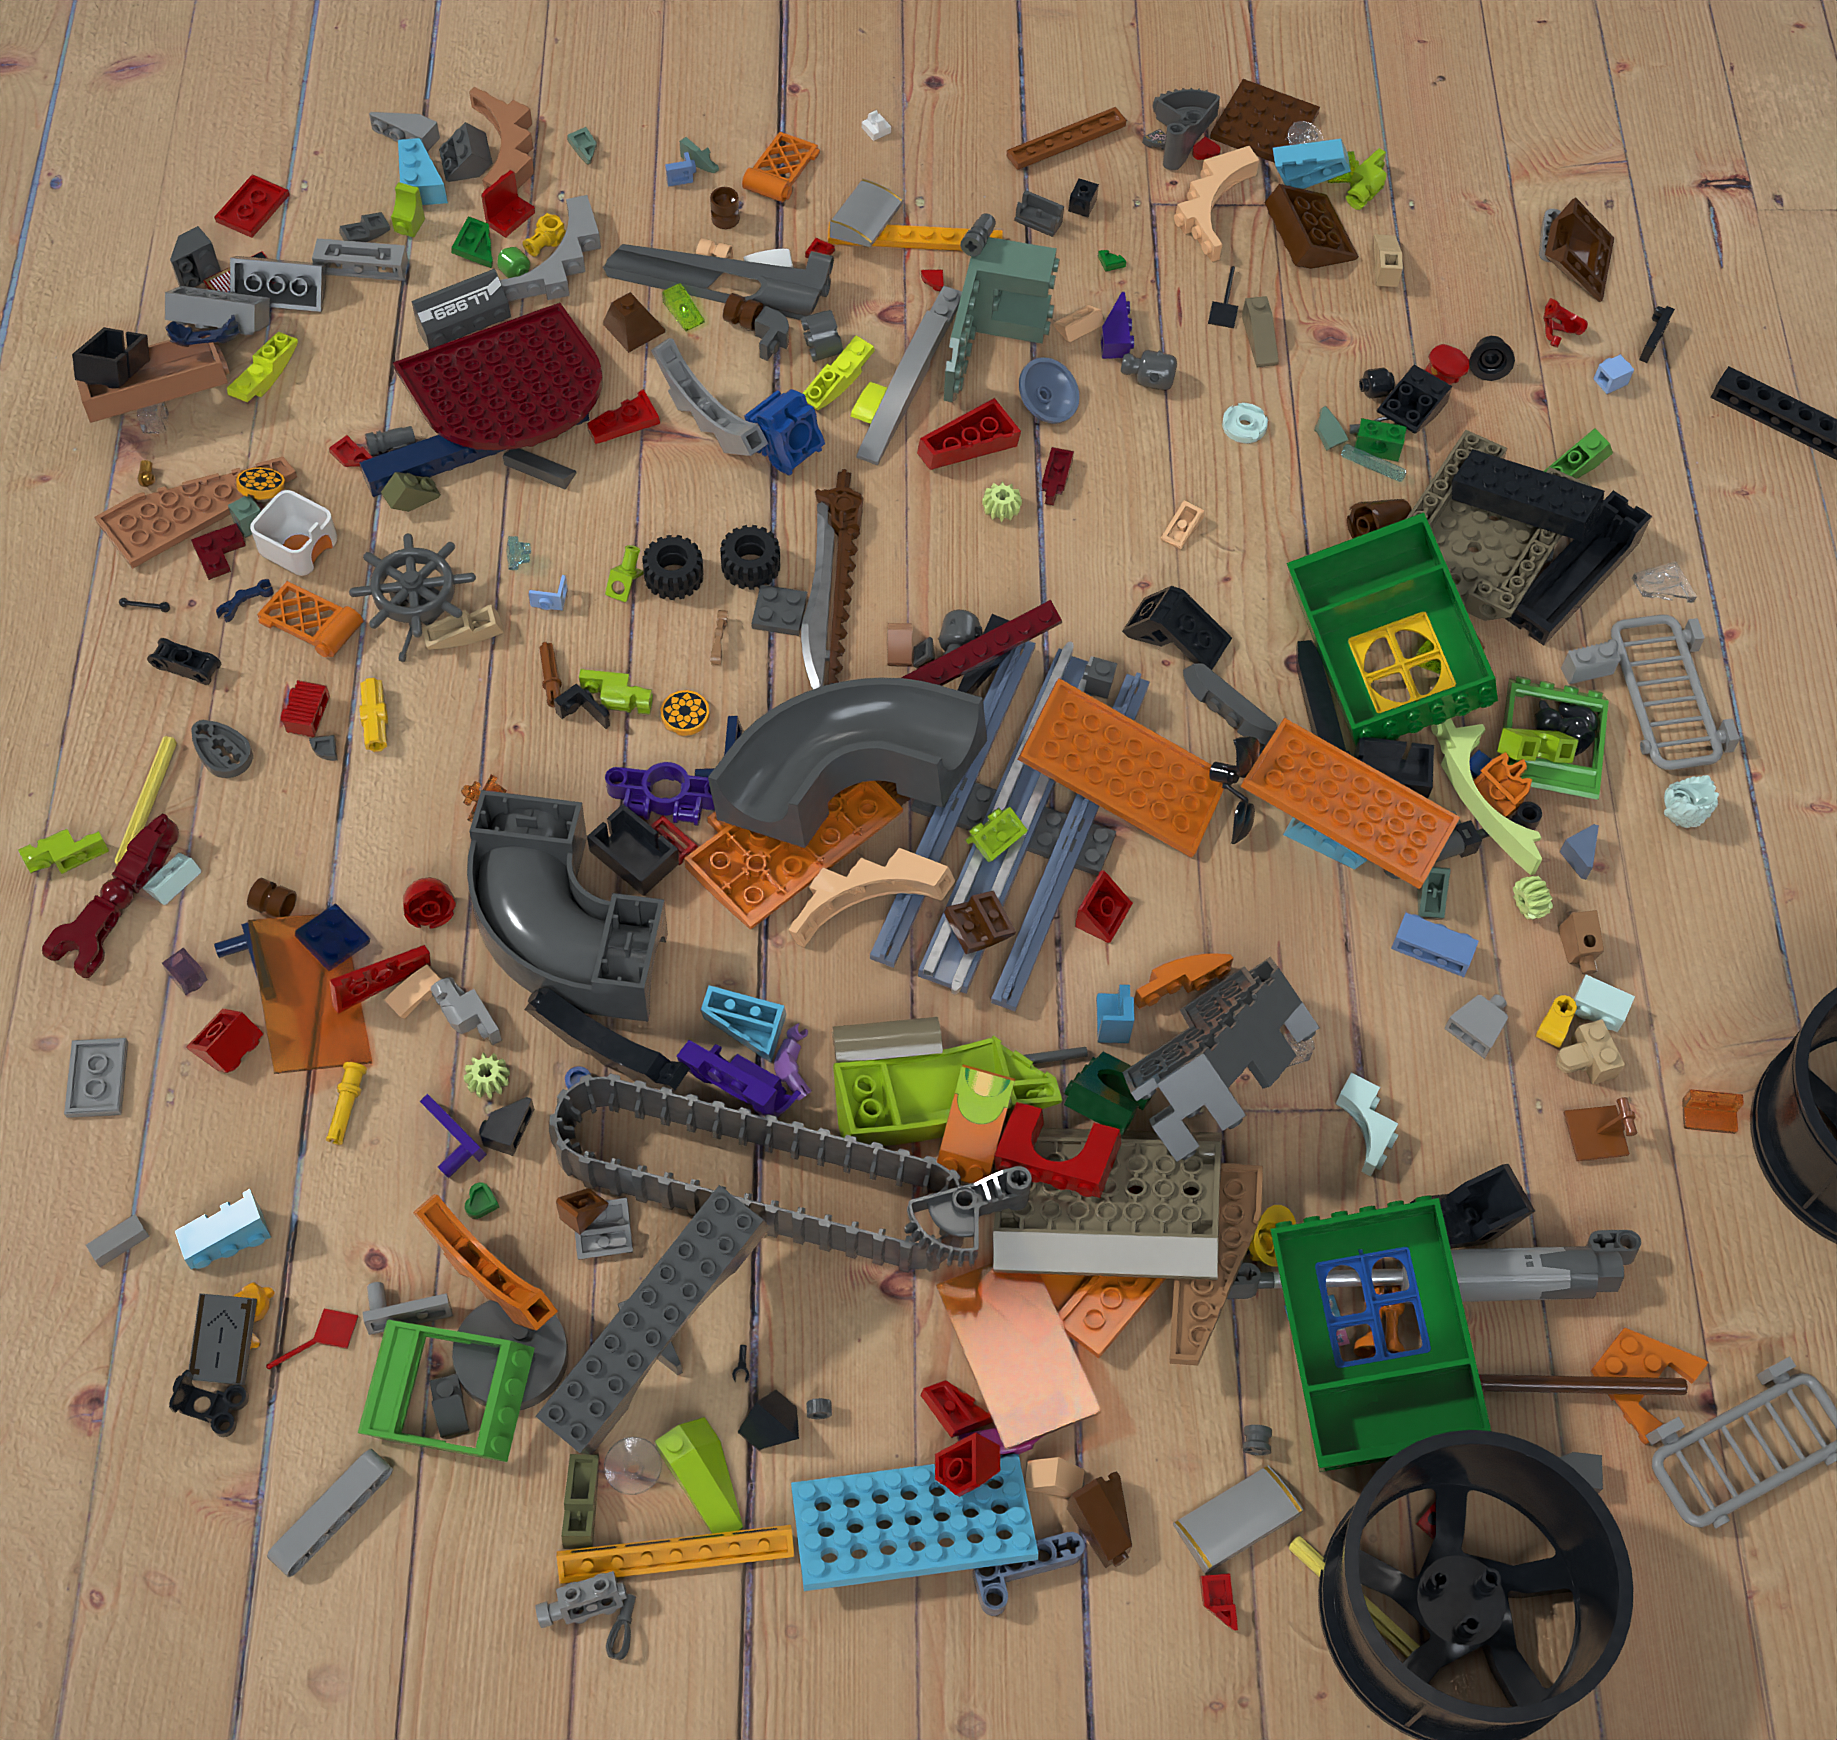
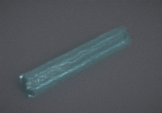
M1346 444L1342 449V457L1396 481L1402 482L1406 476V469L1349 444Z

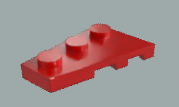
M644 389L637 393L638 396L631 401L626 399L621 402V407L614 411L608 410L587 423L588 431L595 444L660 424L659 416Z

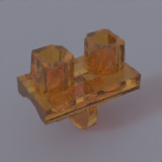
M492 774L483 788L485 791L502 793L507 791L495 783L497 777ZM474 781L472 786L464 785L461 790L462 795L465 797L463 802L465 805L470 806L472 801L476 802L467 819L470 822L473 820L481 792L479 790L481 784L477 781Z

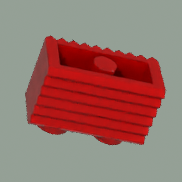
M297 680L295 688L292 687L290 689L289 704L281 712V722H283L286 732L315 737L330 698L327 685Z

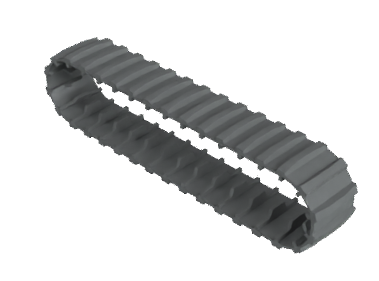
M612 1073L608 1077H592L588 1074L580 1077V1082L568 1090L562 1089L557 1096L555 1113L550 1115L549 1118L551 1142L556 1150L558 1163L567 1176L574 1175L577 1179L583 1181L586 1188L595 1189L597 1186L609 1189L613 1195L621 1196L624 1193L635 1196L636 1201L647 1203L648 1200L661 1203L662 1208L673 1210L674 1207L685 1209L692 1216L696 1215L715 1190L700 1187V1180L691 1179L690 1184L674 1180V1174L670 1172H665L663 1177L648 1173L647 1166L638 1165L637 1170L622 1166L621 1159L612 1158L609 1163L596 1159L594 1152L585 1151L584 1156L580 1155L582 1153L580 1144L577 1142L571 1145L570 1139L576 1138L574 1127L577 1125V1122L581 1123V1114L590 1109L592 1114L596 1113V1108L609 1106L610 1111L619 1113L621 1108L635 1112V1118L644 1119L645 1115L660 1118L662 1125L670 1126L671 1122L686 1125L689 1132L695 1133L697 1128L712 1132L715 1139L721 1140L722 1135L738 1139L739 1145L747 1146V1143L751 1142L765 1146V1152L772 1153L773 1149L790 1152L792 1159L798 1160L799 1155L816 1159L819 1166L824 1167L825 1162L843 1166V1172L850 1173L851 1169L870 1173V1179L876 1180L878 1175L896 1180V1186L902 1187L903 1182L923 1187L922 1193L928 1194L929 1189L938 1193L961 1186L960 1175L954 1169L948 1170L937 1163L936 1158L926 1155L923 1159L911 1156L910 1152L904 1149H899L898 1152L884 1149L881 1143L872 1142L869 1145L856 1141L854 1136L846 1135L842 1138L831 1135L830 1130L827 1129L811 1130L804 1128L803 1123L793 1121L792 1124L777 1121V1116L767 1114L765 1117L751 1114L750 1109L742 1107L739 1110L727 1108L723 1102L714 1101L713 1103L700 1101L696 1095L688 1094L685 1097L673 1094L672 1089L662 1087L660 1090L647 1087L646 1082L638 1080L634 1083L623 1081L619 1075ZM745 1193L744 1198L734 1196L770 1226L767 1236L777 1238L778 1235L793 1238L794 1243L801 1245L805 1242L817 1244L820 1250L828 1252L831 1249L846 1252L847 1257L854 1259L857 1256L872 1259L873 1264L880 1266L885 1262L899 1266V1271L907 1273L911 1269H927L929 1272L937 1270L940 1263L947 1259L943 1257L942 1261L938 1263L936 1261V1253L928 1258L926 1255L927 1247L919 1251L917 1248L918 1243H912L909 1235L906 1236L904 1241L886 1236V1229L879 1228V1232L874 1233L859 1229V1222L852 1221L851 1226L832 1222V1215L825 1214L824 1219L806 1215V1208L798 1207V1211L795 1212L779 1208V1201L772 1200L770 1205L753 1201V1194ZM965 1199L957 1202L963 1207L970 1205V1202ZM941 1229L939 1234L942 1237L936 1239L934 1235H931L933 1239L951 1247L961 1248L963 1245L964 1237L952 1236Z

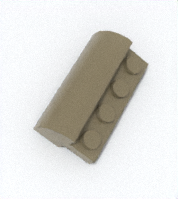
M938 1017L833 1027L832 1040L836 1063L943 1053Z

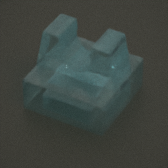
M508 536L506 554L509 570H518L519 564L530 562V543L518 542V536Z

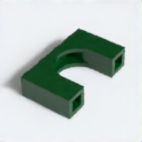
M1103 1051L1097 1058L1092 1057L1081 1073H1077L1074 1081L1071 1080L1064 1092V1095L1068 1096L1064 1106L1099 1124L1120 1129V1134L1123 1135L1129 1128L1137 1109L1144 1110L1152 1096L1146 1100L1141 1098L1136 1101L1130 1093L1122 1073L1130 1068L1131 1065Z

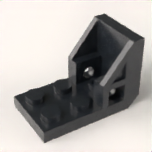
M1169 586L1145 597L1122 630L1128 638L1160 647L1173 642L1194 664H1204L1211 670H1213L1232 640V637L1185 590L1174 586Z
M1502 1164L1470 1179L1449 1194L1432 1195V1199L1439 1198L1450 1249L1488 1243L1535 1212L1509 1164Z

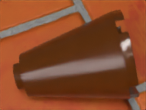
M1405 499L1358 502L1349 509L1351 510L1350 515L1347 516L1349 533L1352 538H1356L1405 520L1412 511V508Z

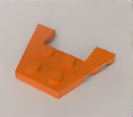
M1624 1327L1591 1369V1372L1594 1376L1658 1378L1668 1365L1692 1384L1709 1362ZM1608 1394L1611 1400H1615L1623 1411V1417L1629 1425L1632 1424L1636 1429L1641 1442L1646 1445L1649 1441L1645 1435L1657 1429L1663 1423L1639 1405V1402L1645 1395Z

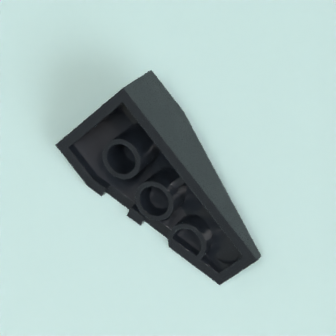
M992 614L982 635L1009 622V620ZM1012 650L964 674L957 690L972 695Z

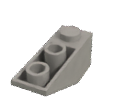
M369 113L372 130L396 142L402 139L420 138L428 152L440 139L437 122L420 114Z

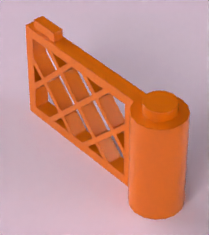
M779 132L753 168L746 170L742 180L743 189L780 202L788 200L792 194L791 186L809 161L815 160L820 154L818 145ZM782 140L790 143V145L780 146L779 143ZM803 148H804V149H807V150H809V151H808V152L800 153V152L798 151V149H803ZM794 151L795 154L785 156L784 152ZM778 153H779L780 156H781V157L773 158V159H771V157H770V155L778 154ZM797 160L800 162V164L792 166L789 163ZM784 163L786 166L777 169L775 167V165ZM770 166L772 170L765 171L761 168ZM789 173L791 176L787 179L780 175Z
M288 581L285 582L257 614L260 624L270 629L275 626L316 646L315 650L323 657H334L363 623V618L353 608L348 606L342 608ZM289 591L296 593L297 598L283 599ZM315 602L316 607L302 610V603ZM298 604V611L285 612V607ZM281 608V615L272 617L268 615L272 610ZM328 610L334 612L330 617L321 619L320 612ZM317 613L318 620L304 623L303 616ZM300 617V624L292 626L287 624V620ZM319 626V630L313 637L306 634L305 629Z

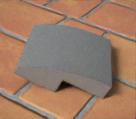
M627 1198L606 1200L609 1203L607 1208L581 1235L575 1232L578 1260L633 1252Z

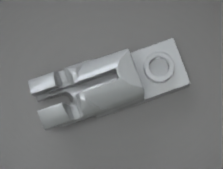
M452 977L443 978L431 986L432 995L440 1005L451 1027L457 1032L463 1034L477 1027L483 1039L488 1037L492 1046L502 1041L498 1027L474 989L465 993Z

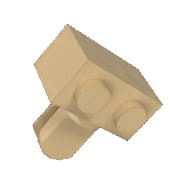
M1603 1019L1578 1026L1571 1038L1573 1045L1562 1047L1556 1056V1064L1564 1073L1578 1070L1586 1071L1592 1085L1617 1078L1625 1066Z

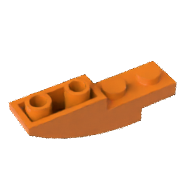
M1199 954L1165 963L1153 969L1149 983L1136 990L1134 1003L1139 1009L1146 1005L1149 1007L1153 1006L1162 996L1168 993L1170 995L1174 994L1182 986L1187 993L1195 989L1199 991L1216 977L1218 979L1225 977L1231 971L1230 968L1234 958L1231 954Z

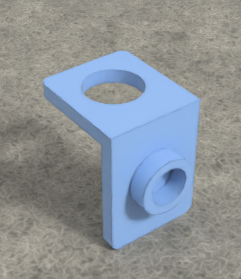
M566 575L561 577L558 593L529 590L530 605L544 610L563 611L568 591Z

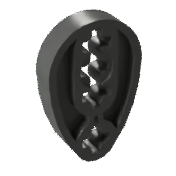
M199 720L192 726V741L196 752L210 773L220 778H232L244 773L252 763L253 752L248 740L238 731L222 723L208 720ZM202 730H203L204 732H207V731H208L209 736H207V735H205V734H203V733L200 734L199 732L202 731ZM217 745L224 746L225 751L232 753L233 758L237 762L240 761V763H231L230 758L227 755L224 756L220 748L215 747Z

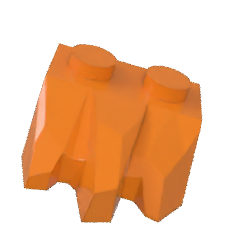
M1505 752L1492 759L1480 770L1482 773L1474 780V783L1483 798L1497 812L1509 818L1529 793L1532 779L1521 778L1527 770L1525 760L1522 759L1513 765H1508L1509 757Z

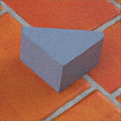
M1593 824L1567 838L1560 850V853L1581 879L1586 880L1593 868L1599 825Z

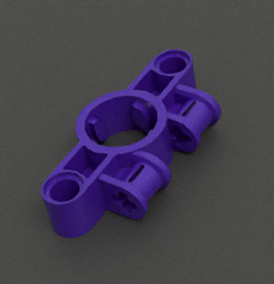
M662 762L651 766L648 770L613 767L605 774L608 795L615 799L624 800L626 807L637 816L644 817L645 820L650 819L652 811L664 816L673 815V823L683 821L699 826L702 809L715 811L708 778L690 776L678 764ZM663 779L676 780L681 783V792L669 799L666 797L658 798L650 793L653 790V785Z

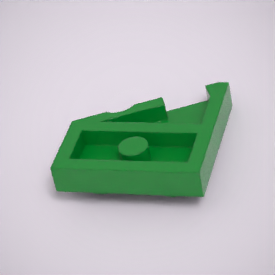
M468 216L451 247V253L492 268L493 258L491 254L489 224Z

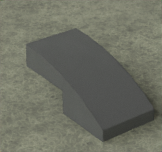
M379 212L361 215V222L340 226L339 233L344 241L368 242L388 232L390 225L383 213Z

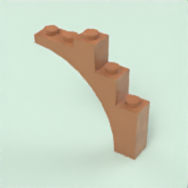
M473 87L469 91L472 108L484 115L493 124L501 138L498 158L492 169L482 179L484 190L494 184L509 170L515 172L518 190L534 174L532 157L528 155L533 150L532 135L527 130L532 125L530 108L515 100L506 104L504 101L489 95L486 91Z

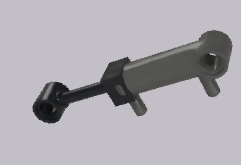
M1524 802L1520 804L1515 815L1509 820L1535 831L1542 818V810L1533 802ZM1459 819L1436 862L1457 855L1463 858L1475 854L1482 843V839L1490 835L1483 828L1476 830L1471 820L1461 823ZM1383 869L1385 874L1390 878L1400 879L1394 874Z

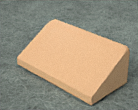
M1087 305L1054 322L1053 325L1066 341L1072 342L1103 326L1104 320L1100 309Z

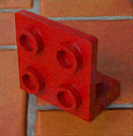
M512 170L502 175L481 194L486 223L489 224L491 229L505 238L535 214V207L518 196L515 172Z

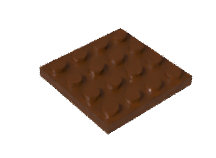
M1242 79L1212 129L1210 139L1236 149L1250 146L1257 157L1275 163L1273 148L1301 144L1319 114L1320 107Z

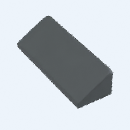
M520 448L511 449L503 455L505 466L565 490L576 475V471Z

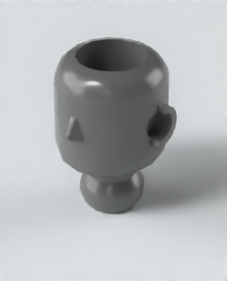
M1145 350L1141 358H1136L1133 354L1128 353L1123 357L1121 373L1124 375L1136 374L1138 383L1144 387L1169 390L1173 385L1177 359L1173 355L1163 353L1160 350L1158 352Z
M957 609L947 613L942 623L940 636L938 637L940 646L945 651L943 655L982 636V627L979 619L975 614L967 610Z

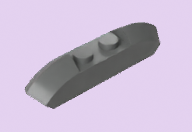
M1192 664L1183 670L1184 679L1189 690L1200 702L1206 703L1213 712H1217L1226 719L1230 726L1237 728V732L1240 735L1255 737L1260 744L1264 745L1269 742L1277 729L1275 721L1206 665Z

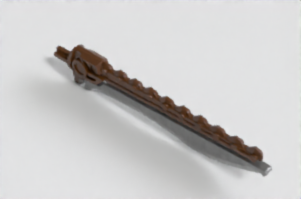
M846 469L838 472L836 488L824 489L822 491L817 489L815 491L818 502L816 565L809 601L801 623L802 653L812 689L822 687L824 684L825 661H829L828 684L838 683L839 681L835 675L840 674L843 669L837 657L843 656L845 649L839 640L845 639L848 633L841 623L847 622L850 617L843 606L849 605L852 601L846 589H851L854 584L848 575L849 572H853L856 568L850 556L855 555L858 551L852 540L857 539L860 535L864 502L862 495L850 488L851 473L847 472ZM828 512L831 514V526L828 524ZM835 533L839 538L830 650H826Z

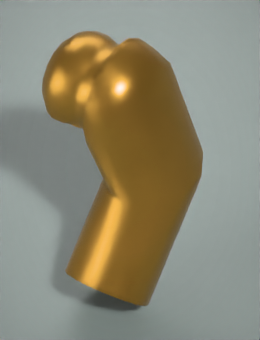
M142 460L140 463L137 479L142 487H148L155 483V477L152 475L153 463L151 461Z

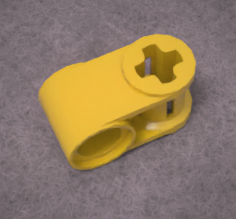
M1566 995L1558 996L1544 1017L1535 1037L1560 1048L1576 1012L1577 1006L1574 999Z

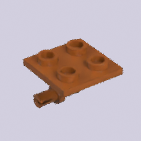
M1627 1097L1619 1098L1616 1101L1620 1114H1618L1616 1105L1565 1110L1563 1112L1576 1161L1629 1156L1630 1153L1623 1131L1625 1130L1626 1136H1634L1638 1132L1634 1123L1636 1116L1630 1109Z

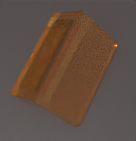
M1690 1089L1682 1099L1684 1128L1736 1134L1738 1131L1737 1112L1744 1104L1743 1094Z

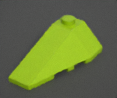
M702 1417L679 1424L655 1440L657 1452L710 1532L713 1534L742 1530L743 1524L721 1441L706 1418Z

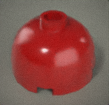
M427 877L418 879L408 886L403 895L404 916L408 923L416 928H421V925H430V929L437 928L446 924L454 915L453 910L456 907L454 895L449 886L437 878Z

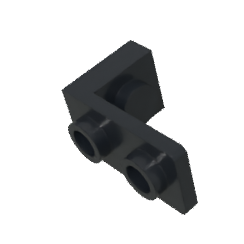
M577 683L554 699L556 714L561 719L575 713L582 706L605 729L610 726V713L603 704L599 705L595 702L592 694L587 689L583 690Z

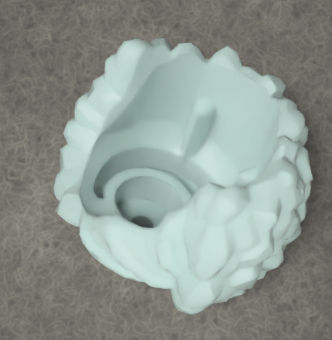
M1703 775L1701 777L1693 776L1686 778L1680 782L1677 781L1670 784L1669 788L1666 789L1664 794L1666 806L1664 815L1671 822L1675 823L1676 826L1680 825L1684 828L1697 827L1704 823L1708 817H1711V813L1718 806L1717 798L1719 793L1715 792L1716 786L1710 776Z

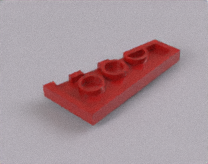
M423 945L330 979L334 1009L339 1014L403 981L426 964L431 966L429 950Z

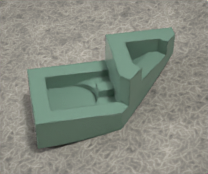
M687 137L679 141L680 155L683 159L684 153L688 152L690 160L694 159L697 168L711 173L719 171L718 165L710 160L711 152L708 147L701 151Z
M1326 406L1322 407L1314 431L1318 433L1327 451L1345 443L1349 439L1331 411Z

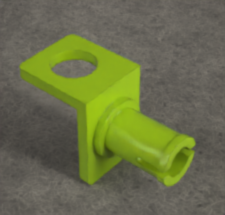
M632 545L625 546L622 564L610 570L605 595L623 602L628 601L632 581L644 573L643 570L636 568L640 548ZM615 581L623 583L625 589L622 594L614 591L613 584Z

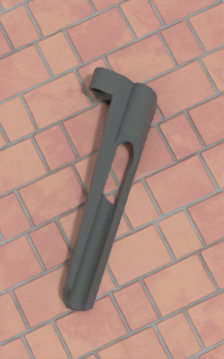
M622 244L607 259L603 268L607 277L722 303H726L730 294L707 289L722 273L755 279L761 283V287L755 294L746 296V301L749 299L755 300L763 304V309L767 306L779 311L785 317L800 320V318L813 313L820 296H828L834 256L811 251L805 270Z

